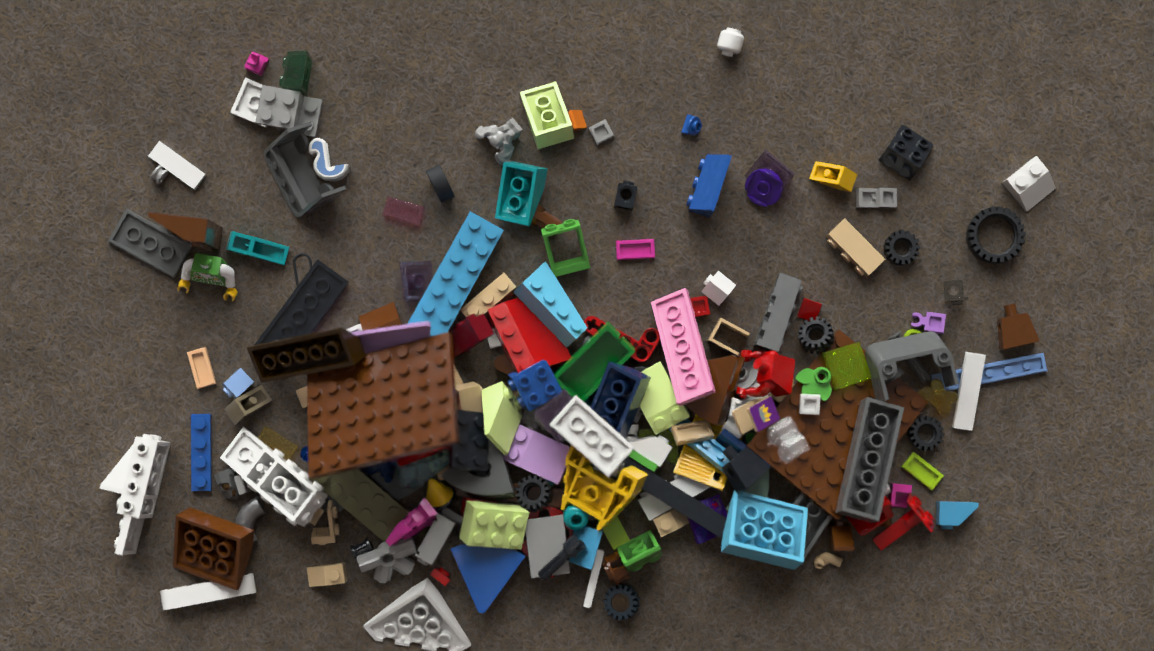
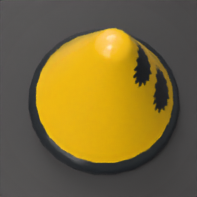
M433 478L429 479L426 500L435 511L443 510L450 506L456 497L454 488Z

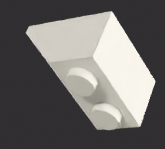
M1037 156L1029 160L1002 182L1026 212L1056 189L1049 170Z

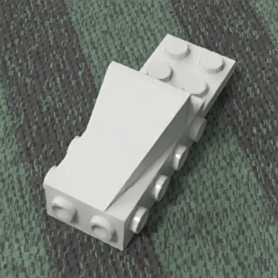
M243 427L220 458L242 476L241 478L248 483L247 486L252 491L259 492L261 499L269 504H273V509L281 515H286V520L294 526L299 524L304 527L312 520L316 510L324 504L328 496L322 491L324 487L316 481H310L309 474L297 467L298 465L290 459L285 460L283 458L285 454L276 448L272 450L247 428Z
M143 434V437H135L134 444L100 485V489L121 494L116 506L118 508L117 513L123 514L124 518L121 519L119 529L121 530L119 537L115 540V554H136L144 519L153 517L171 444L170 442L162 441L161 436Z

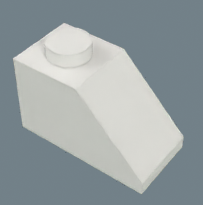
M651 435L628 441L635 447L634 451L659 467L672 449L668 445L669 440L661 435L658 437Z

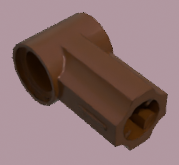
M538 204L531 223L543 229L549 224H562V221L546 212V209Z

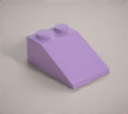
M519 424L510 450L503 458L509 463L559 485L566 471L565 458L570 447Z

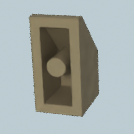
M260 385L234 399L224 410L233 424L236 425L270 403L272 399L264 387Z

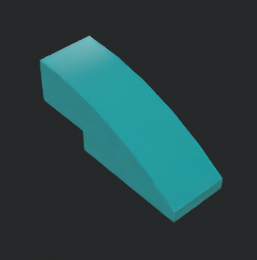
M231 231L226 250L285 265L289 247Z

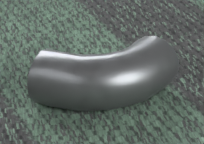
M258 496L251 499L241 508L236 517V524L254 530L256 520L266 514L265 506ZM254 532V540H253V542L256 541V540H258L257 537H256V535H255V532Z

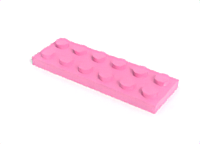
M684 288L652 301L651 304L677 404L682 406L715 393L688 290Z

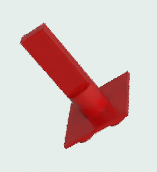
M908 494L907 503L912 508L910 511L872 538L880 550L886 548L920 522H923L931 533L933 532L934 517L928 510L926 512L921 507L922 502L916 495Z

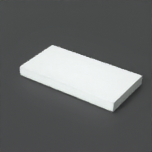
M576 395L549 424L607 477H610L635 449Z

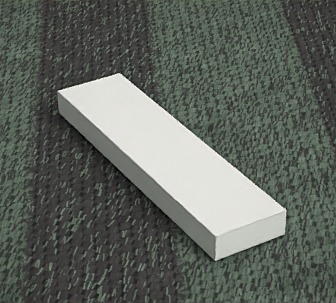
M965 352L952 424L953 428L973 430L986 357L984 354Z

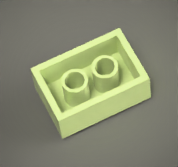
M467 501L459 538L467 546L522 549L529 512L521 505Z

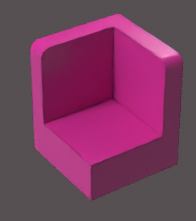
M890 483L891 493L888 496L892 504L890 507L906 508L908 493L912 492V485Z

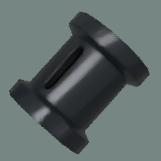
M366 538L364 542L356 546H350L356 561V556L374 550L369 538Z

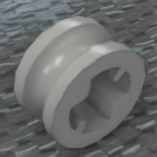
M159 165L152 172L150 179L156 180V184L159 185L168 175V170H163V167Z

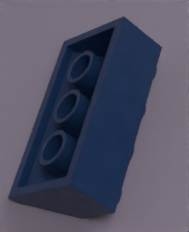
M609 362L590 408L626 439L651 377L634 368Z

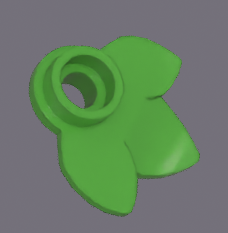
M818 367L815 370L806 368L796 375L795 379L803 384L801 394L820 395V399L823 401L830 397L832 392L829 384L831 373L827 368ZM818 374H822L824 379L820 380Z

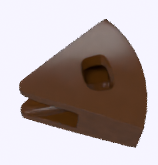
M731 355L707 360L715 393L687 403L686 405L691 411L710 423L724 425L730 408L731 398L734 396L745 363V359L742 356Z

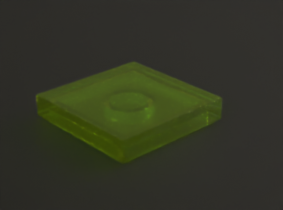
M860 342L822 354L827 369L831 373V381L835 390L872 378Z

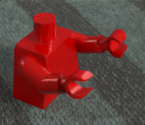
M774 350L741 351V356L745 357V362L756 359L753 367L758 370L757 382L760 386L750 387L749 389L737 387L736 394H740V398L746 399L747 395L750 397H764L768 393H772L776 397L791 394L795 359L779 355Z

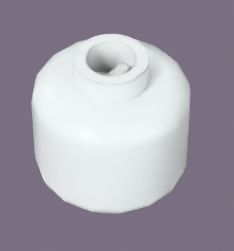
M727 27L726 30L720 33L717 48L722 50V55L733 57V54L741 52L744 36L740 30Z

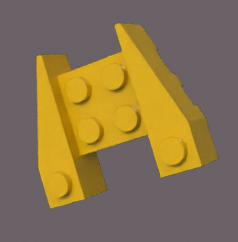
M571 445L565 458L566 475H564L563 481L565 488L562 495L561 509L565 510L570 503L600 520L596 528L599 531L607 527L637 496L648 474L630 465L621 470L616 481L611 477H607L604 473L593 469L591 466L592 462Z

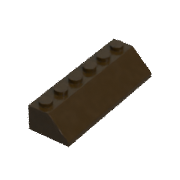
M343 327L247 347L261 383L353 366L366 356L360 338Z

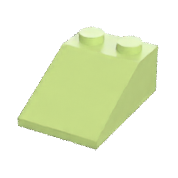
M556 82L520 92L538 149L574 139L572 123Z
M661 361L641 371L650 376L651 379L641 401L640 408L655 435L690 417L686 405L679 406L677 404L671 379Z
M501 381L482 389L484 428L488 439L504 455H507L522 418V408L511 388Z

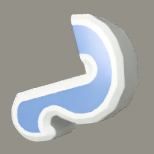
M315 138L310 142L309 153L312 156H316L313 166L320 178L325 181H339L347 176L350 170L348 164L331 167L326 141L321 138Z

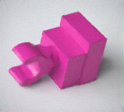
M253 51L249 55L244 67L246 70L262 76L269 58Z

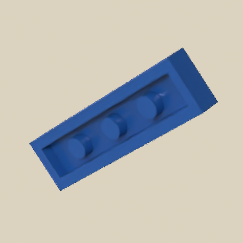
M191 414V491H212L211 414Z

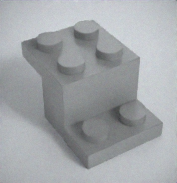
M262 85L255 123L276 127L278 131L284 132L288 128L311 121L312 126L304 134L305 136L316 138L323 100L303 96L298 91Z

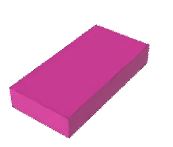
M654 239L616 241L617 260L655 258Z

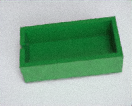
M609 321L554 373L559 386L571 398L576 395L584 402L598 389L609 362L622 365L635 353V347L624 336L619 338L620 332Z

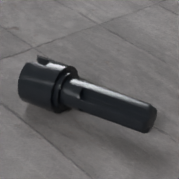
M573 534L563 543V549L538 572V575L542 580L546 581L570 558L576 559L587 549V546L582 540H578L576 534Z

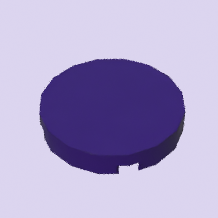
M766 168L757 169L746 179L745 191L748 194V198L754 204L759 206L773 205L782 196L783 183L779 175L774 171Z

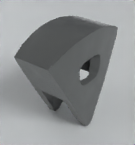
M489 439L487 471L478 472L448 468L441 476L453 488L478 499L502 500L515 497L516 494L507 462L503 458L504 454Z

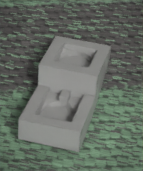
M897 188L856 189V208L897 207Z

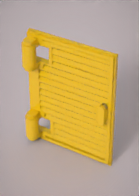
M696 414L693 422L704 419ZM710 423L714 433L713 439L715 440L721 433L724 425ZM684 444L673 473L723 491L727 481L726 475L690 446ZM715 472L720 474L718 481L712 480Z

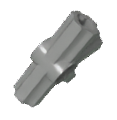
M413 537L407 540L402 539L391 547L386 542H382L377 549L356 557L361 572L375 568L374 580L379 581V583H386L391 580L393 569L403 575H408L412 571L415 562L408 556L417 553V548Z

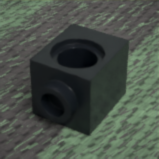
M630 181L619 183L614 207L632 211L638 186H634V183ZM622 191H629L631 198L624 200L620 195Z

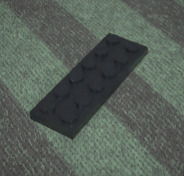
M317 259L254 345L311 334L349 282Z

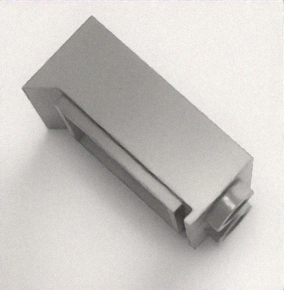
M439 511L436 515L437 518L434 520L418 552L415 554L418 557L417 561L426 566L428 564L432 565L457 523Z

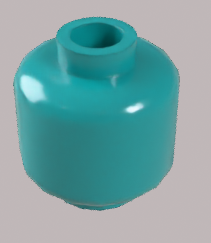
M571 503L563 511L564 523L569 529L580 530L587 525L589 520L587 512Z

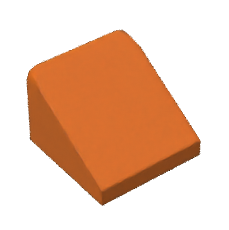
M570 110L568 112L574 132L587 128L582 110Z

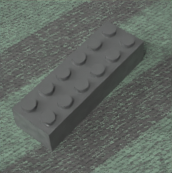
M869 397L860 401L835 513L869 523L879 521L904 407Z

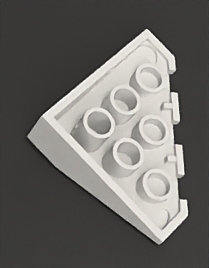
M428 578L410 588L363 626L375 641L383 642L385 637L393 638L397 645L409 647L410 643L415 642L422 645L421 649L436 651L439 647L447 648L449 651H463L471 646V642L442 595Z

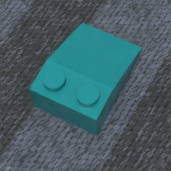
M515 161L503 162L495 218L530 226L545 188L548 169Z

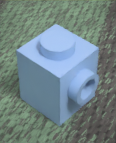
M239 368L222 384L224 387L222 391L229 398L233 397L235 399L254 381Z

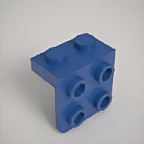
M541 360L519 373L514 371L508 375L510 380L507 382L511 390H516L519 395L516 399L520 407H525L528 411L539 407L562 393V389L546 360Z

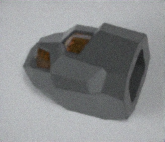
M231 468L214 474L221 494L230 500L238 499L239 493L234 476H237L236 471Z

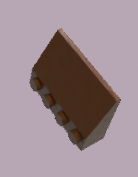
M148 213L150 218L182 239L190 242V246H195V248H199V250L207 253H214V250H220L223 228L209 219Z
M189 507L176 515L173 567L237 591L240 588L253 549L254 530Z

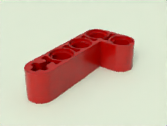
M589 316L584 320L587 326L585 331L594 335L598 330L595 328L589 330L586 323L594 320L595 325L600 328V324L604 325L606 322L595 316ZM654 328L645 330L639 341L618 330L620 332L619 338L624 336L635 347V353L630 358L640 363L649 359L660 339L659 332ZM654 332L656 334V341L648 342L646 334ZM640 348L645 349L647 352V356L644 359H639L636 355V351Z

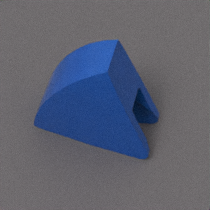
M465 543L451 548L479 613L486 612L526 556L518 549L467 546Z

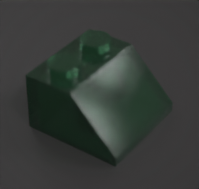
M308 51L287 52V57L283 58L282 67L285 68L284 75L280 76L279 86L282 89L298 91L304 96L307 95L313 60Z

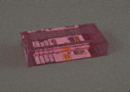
M388 196L382 215L419 226L425 207Z

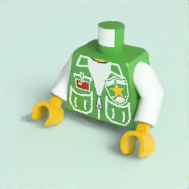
M196 253L194 258L184 262L181 274L182 279L177 287L178 292L180 287H184L187 294L191 285L189 280L225 286L227 290L223 295L224 300H227L230 295L232 301H234L238 294L237 290L233 288L235 287L234 270L228 266L223 258Z

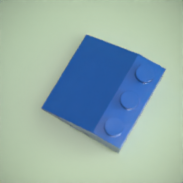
M707 154L705 159L701 158L698 167L701 173L699 177L695 176L692 185L695 191L693 195L689 194L686 203L689 206L688 211L708 218L711 217L728 170L731 155Z

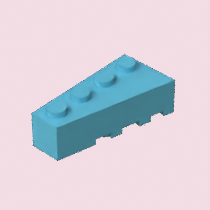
M546 261L514 291L515 295L566 348L587 329L584 321Z

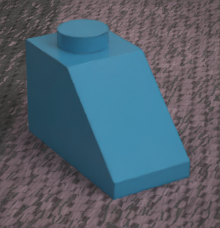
M936 501V524L941 525V529H953V526H959L978 508L979 503Z

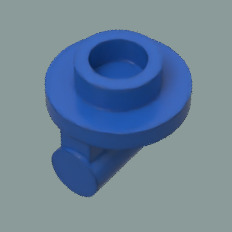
M687 114L681 133L697 135L702 127L699 117Z

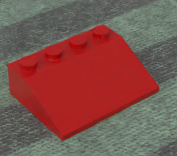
M519 298L505 301L487 309V317L516 373L541 360H546L550 368L553 369L571 358L564 344Z

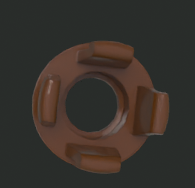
M618 551L607 557L606 555L603 556L605 561L602 564L611 583L615 581L616 585H619L620 582L630 578L626 567L621 566L623 562Z

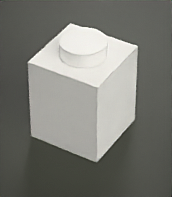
M718 271L714 276L711 274L704 281L706 286L701 292L720 306L736 285Z

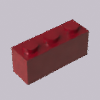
M474 313L448 330L452 334L453 357L455 358L469 351L494 334L484 313L478 316Z

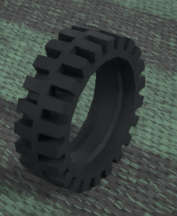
M999 206L989 207L977 213L971 219L966 231L968 247L972 250L973 255L977 256L981 261L993 264L1003 263L1014 258L1021 251L1022 245L1025 243L1024 237L1026 232H1024L1025 227L1021 223L1020 217H1017V214L1011 212L1010 209ZM1000 217L1008 221L1013 229V243L1003 253H989L979 244L977 237L978 228L987 218Z

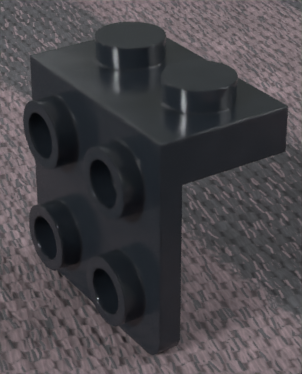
M901 125L889 146L880 156L879 161L910 181L921 168L933 144L907 126Z

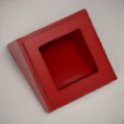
M803 298L797 317L810 321V318L813 317V320H816L822 304Z

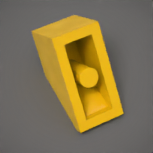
M815 161L809 179L838 190L852 192L858 174L845 166Z

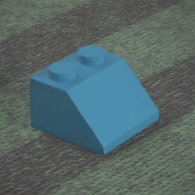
M587 525L580 530H574L573 534H576L578 540H582L585 543L587 549L576 559L570 558L569 562L592 570L603 531H598L596 528Z

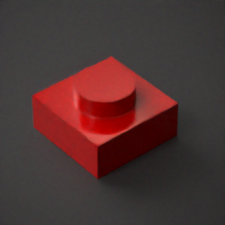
M707 296L690 298L695 317L710 315Z
M435 567L430 574L444 586L451 580L448 577L450 573L442 567L440 569Z

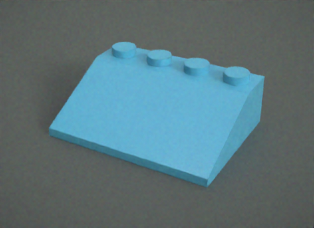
M734 490L723 531L721 552L795 570L804 562L808 508L746 492L738 495Z

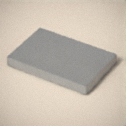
M563 515L527 520L525 531L531 578L540 577L538 572L563 549V543L566 541ZM569 561L563 564L553 575L570 573Z

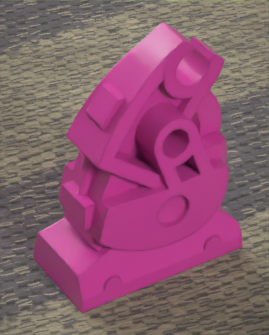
M426 498L420 502L418 508L408 513L395 526V529L385 540L390 547L397 544L402 538L407 540L418 534L426 526L433 524L437 512Z

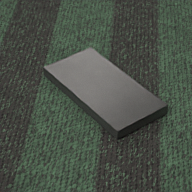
M127 208L108 240L109 243L173 278H176L193 248L189 242Z

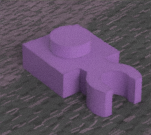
M927 312L926 317H923L920 313H913L912 317L918 318L919 322L911 323L912 328L925 326L924 332L944 333L946 314Z

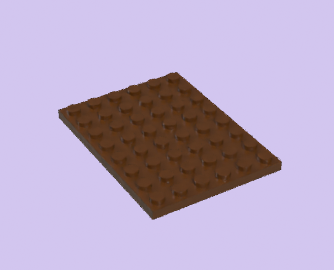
M839 329L834 333L835 339L834 344H830L831 348L828 349L826 347L825 353L821 350L820 354L816 356L808 367L813 370L818 367H825L831 373L829 384L832 392L826 401L820 399L819 415L799 414L800 394L803 384L797 381L792 387L791 394L786 395L776 407L780 420L758 431L747 444L749 449L770 464L769 467L836 521L842 517L841 514H837L835 511L860 401L866 397L875 399L865 350ZM818 374V378L820 380H823L824 376L822 374ZM896 378L886 385L889 399L883 401L904 407L897 443L928 403L926 399L900 378Z
M450 332L367 353L363 359L353 366L307 374L309 478L314 480L459 444L453 341Z

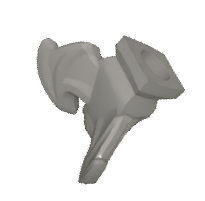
M512 118L500 127H497V125L480 126L476 129L475 136L478 139L487 137L491 145L500 150V153L496 152L495 159L503 166V162H511L510 158L515 148L512 145V141L519 138L523 129Z

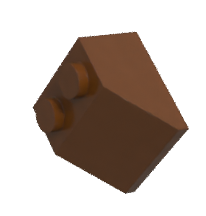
M394 302L359 316L363 331L403 325Z

